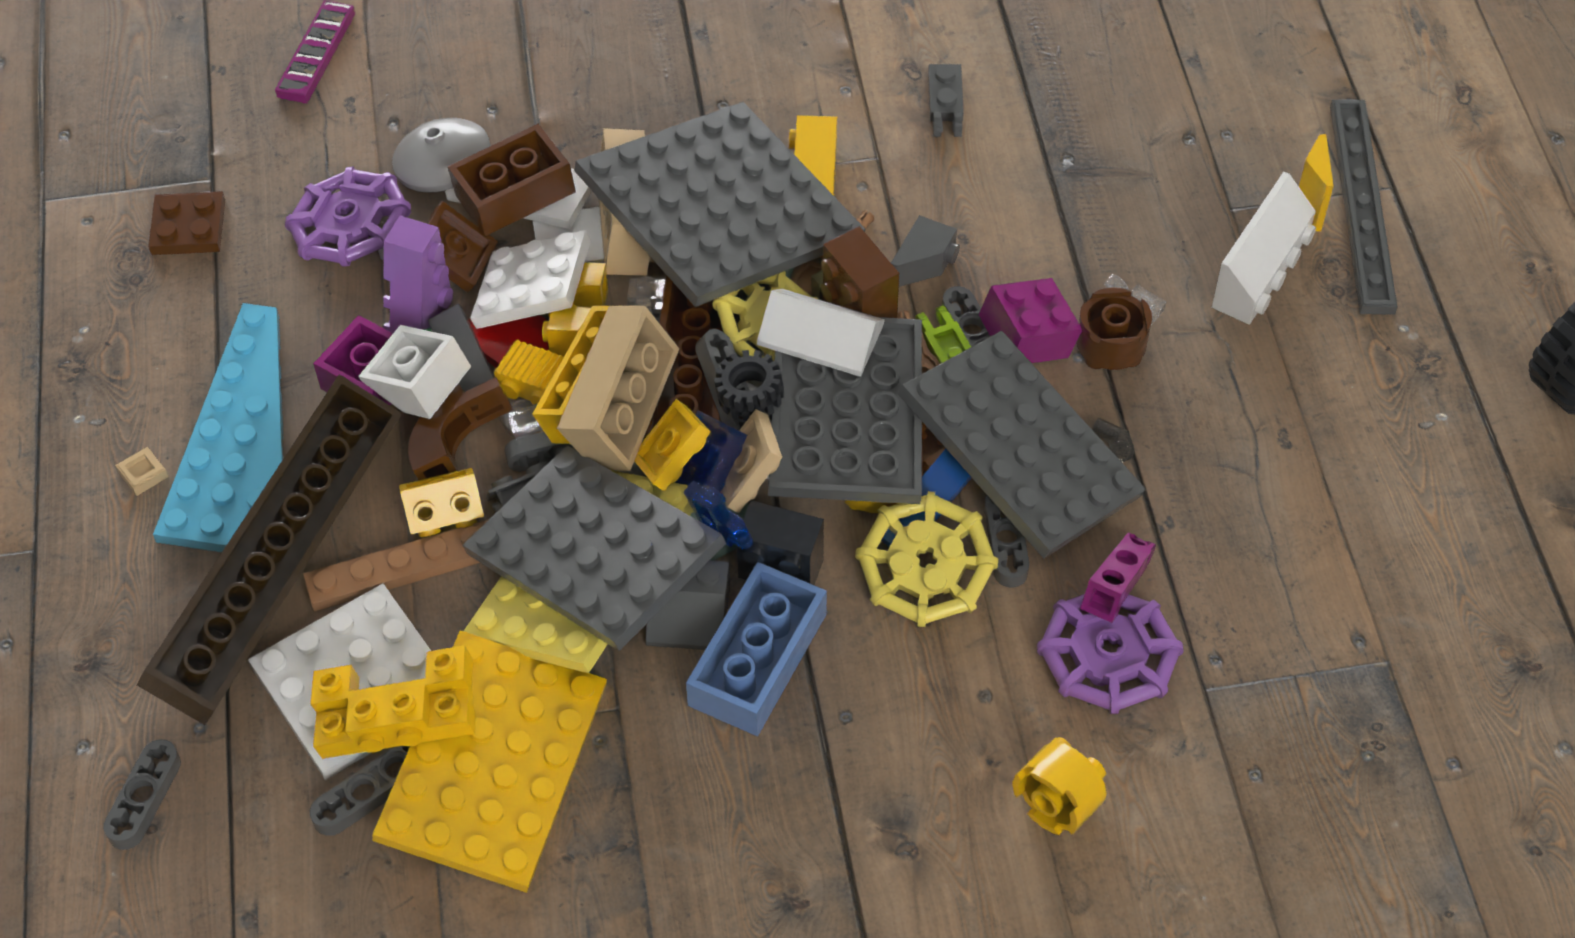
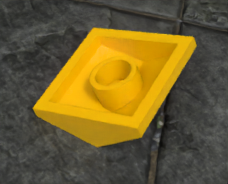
M1319 134L1305 160L1299 188L1315 209L1312 225L1316 226V231L1322 230L1334 187L1326 134Z

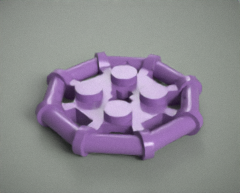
M353 166L346 167L345 172L315 185L309 183L304 187L305 193L293 213L286 217L285 227L291 232L298 247V255L305 260L314 258L340 263L342 267L350 266L351 262L384 248V240L399 216L408 217L410 215L411 204L404 199L397 185V178L389 172L377 174L355 170ZM340 189L339 192H336L334 194L331 193L334 190ZM384 193L387 194L390 200L380 202L378 197ZM351 211H353V212H352L350 215H348V216H345V217H342V216H341V215H347L348 213H350ZM389 216L385 225L381 229L378 226V224L381 221L382 217ZM315 226L316 230L307 235L305 228ZM324 242L338 244V249L321 245Z
M1085 594L1066 601L1060 599L1053 605L1054 613L1042 640L1037 643V653L1044 657L1059 686L1058 692L1063 697L1072 696L1108 709L1110 714H1118L1119 710L1153 697L1162 698L1168 693L1167 685L1178 656L1183 654V643L1174 636L1160 611L1161 605L1155 600L1149 602L1128 595L1121 608L1137 614L1132 615L1128 613V617L1118 614L1113 623L1091 613L1085 615L1081 613V611H1084L1080 607ZM1069 622L1076 627L1071 639L1060 637L1066 623ZM1150 623L1158 637L1157 639L1150 638L1144 624ZM1106 640L1112 645L1118 644L1120 646L1116 652H1107L1103 649L1104 641ZM1070 653L1077 668L1069 673L1060 654ZM1150 654L1162 656L1156 672L1146 666ZM1087 677L1094 685H1108V693L1081 682ZM1135 678H1139L1143 685L1120 693L1119 684Z

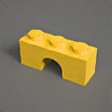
M584 263L572 308L548 313L549 321L543 322L542 338L543 342H548L551 353L555 352L557 355L565 356L591 307L605 306L609 291L606 263Z

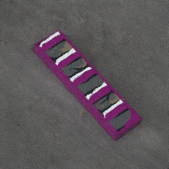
M328 0L323 1L275 88L277 98L305 104L309 102L355 16L353 5Z

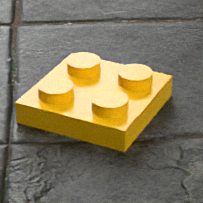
M676 399L641 443L634 462L655 486L665 491L671 483L679 479L683 472V467L692 455L698 453L703 448L711 431L685 404Z

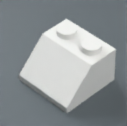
M400 325L358 377L363 383L402 412L430 419L452 390L459 384L460 380L471 368V365L453 336Z

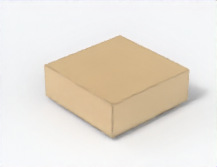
M148 447L115 465L118 473L136 496L168 478L166 469Z

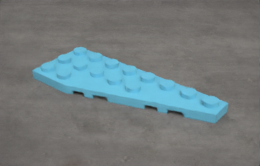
M242 304L154 530L153 536L156 543L222 552L284 457L282 448V393L280 389L281 367L279 359L280 325L276 307Z

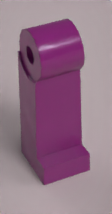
M1128 532L1089 579L1080 609L1113 623L1121 605L1148 567L1156 544L1139 539L1136 535Z

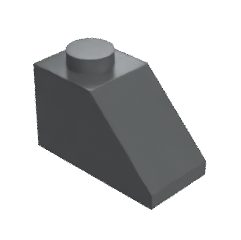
M919 215L891 262L900 273L899 287L940 276L943 274L948 263L953 264L956 261L960 250V245L956 244V228Z

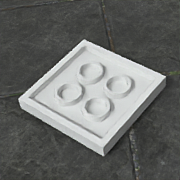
M586 230L574 233L566 232L557 237L532 240L527 244L510 248L502 247L493 251L470 317L475 328H483L572 308L591 242Z

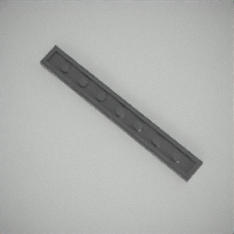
M1332 100L1330 110L1360 314H1395L1397 301L1365 100Z

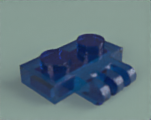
M692 481L685 489L684 494L698 521L721 533L728 546L732 547L733 544H736L742 549L749 548L753 544V539L743 519L726 508L724 504L726 498L723 494L712 486L704 488L695 481Z

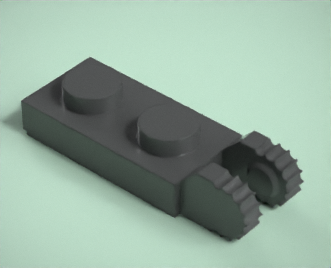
M929 64L930 121H933V137H941L943 132L942 121H953L952 132L954 137H962L964 109L961 64Z

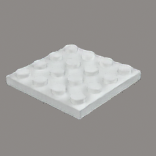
M382 583L249 658L248 661L324 779L327 780L371 753L361 752L322 759L314 749L316 711L310 705L313 672L352 665L360 677L359 689L424 679L427 651L431 650Z

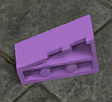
M399 216L384 240V279L390 281V296L386 295L383 298V307L390 309V320L383 325V328L391 333H394L400 325L417 329L431 328L428 320L440 314L444 308H448L451 304L453 289L450 287L449 268L445 262L444 244L441 242L439 227Z

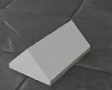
M786 289L771 290L757 345L861 377L885 319Z

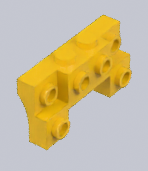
M466 646L427 651L424 679L359 689L360 677L352 665L314 671L310 705L316 711L314 749L322 759L361 752L374 753L386 748L416 746L422 742L475 734V711L472 696L473 658Z

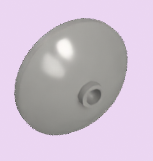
M440 118L416 127L401 140L394 151L392 167L399 182L407 188L420 192L449 190L453 188L447 166L491 146L486 131L472 121L461 118Z

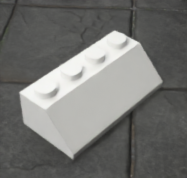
M1282 173L1221 264L1212 308L1249 325L1257 313L1264 314L1271 300L1270 293L1272 290L1279 291L1287 274L1285 270L1287 267L1294 268L1302 251L1300 247L1302 244L1308 246L1316 231V226L1312 225L1315 209L1290 174Z

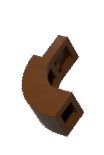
M496 377L464 392L460 384L457 385L430 419L424 417L418 419L411 432L408 444L409 461L418 480L458 471L455 455L462 440L479 426L513 410L510 400Z

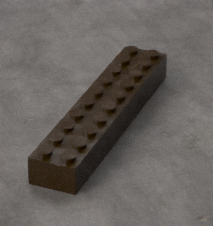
M339 374L145 668L137 686L201 724L206 725L402 415L400 411Z

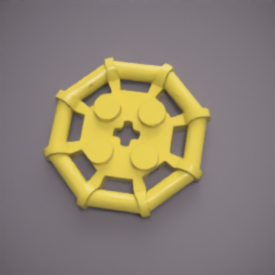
M785 271L741 288L748 295L745 301L736 297L740 289L713 300V308L718 312L723 332L730 338L735 352L743 357L742 351L749 350L750 356L754 355L755 349L746 342L750 340L764 353L772 356V360L775 361V350L757 345L758 335L771 290L764 291L765 287H760L759 284H769L771 290L782 288L812 297L788 278ZM733 313L738 314L740 317L738 328Z
M928 491L927 495L922 496L920 504L898 503L888 507L885 505L881 506L877 510L878 516L863 544L855 552V558L860 561L870 590V601L873 605H881L918 623V627H925L927 623L965 611L973 612L977 608L976 602L992 571L998 568V558L994 557L981 522L983 516L978 511L971 512L938 497L933 491ZM925 511L924 521L915 520L905 527L899 521L901 518ZM935 512L960 524L955 530L934 521ZM889 528L896 536L888 551L877 549ZM969 534L977 556H966L961 539ZM920 553H933V558L937 560L936 564L928 563L925 568L921 567L920 558L917 556ZM887 563L893 580L883 584L877 564ZM965 569L975 570L966 590L957 585ZM900 589L918 598V606L894 594ZM943 593L944 595L950 593L954 598L928 607V600L934 598L936 594Z

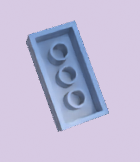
M757 562L686 682L688 706L758 737L827 615V591Z

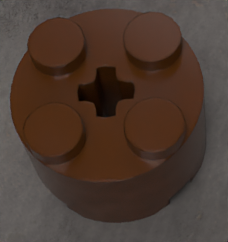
M1110 287L1097 290L1086 303L1084 301L1079 316L1082 332L1076 344L1090 368L1119 370L1136 367L1140 364L1146 352L1152 323V312L1145 300L1141 298V301L1131 296L1132 292L1127 289Z

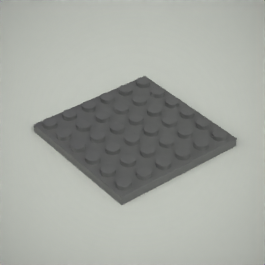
M744 102L576 160L575 173L695 307L823 256L824 243L860 226L864 232L866 231L853 215Z

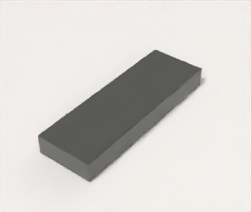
M459 303L428 320L433 332L454 337L471 365V368L459 382L464 392L495 378L466 314Z

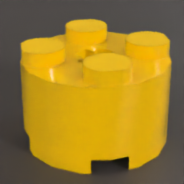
M1062 737L1054 738L1050 743L1044 745L1014 776L1012 781L1015 797L1017 798L1022 794L1025 801L1031 807L1027 812L1028 816L1042 828L1055 835H1060L1064 830L1074 834L1103 804L1107 796L1106 786L1103 778L1106 776V770L1102 764L1094 758L1087 759L1078 750L1072 748L1070 743Z

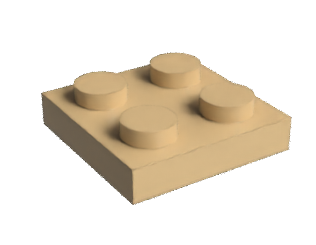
M755 409L714 463L726 507L740 513L747 502L755 498L761 484L769 474L777 470L782 459L769 416Z

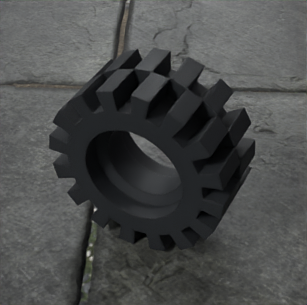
M749 350L742 351L743 357L738 358L736 353L730 355V363L724 359L720 363L722 369H716L714 383L719 405L722 406L726 414L731 412L732 418L737 420L740 414H742L743 420L747 421L755 409L761 412L765 411L768 415L774 413L773 406L779 408L782 403L781 398H784V385L779 364L776 360H772V356L766 354L762 358L761 351L755 350L753 356H750ZM756 380L763 382L760 387L754 390L741 391L736 389L739 384L745 381Z

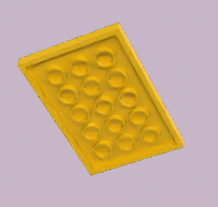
M460 630L453 647L465 645L473 658L472 696L475 711V734L422 742L419 745L410 746L374 829L372 841L527 893L604 693L607 679L591 673L532 659L509 646Z

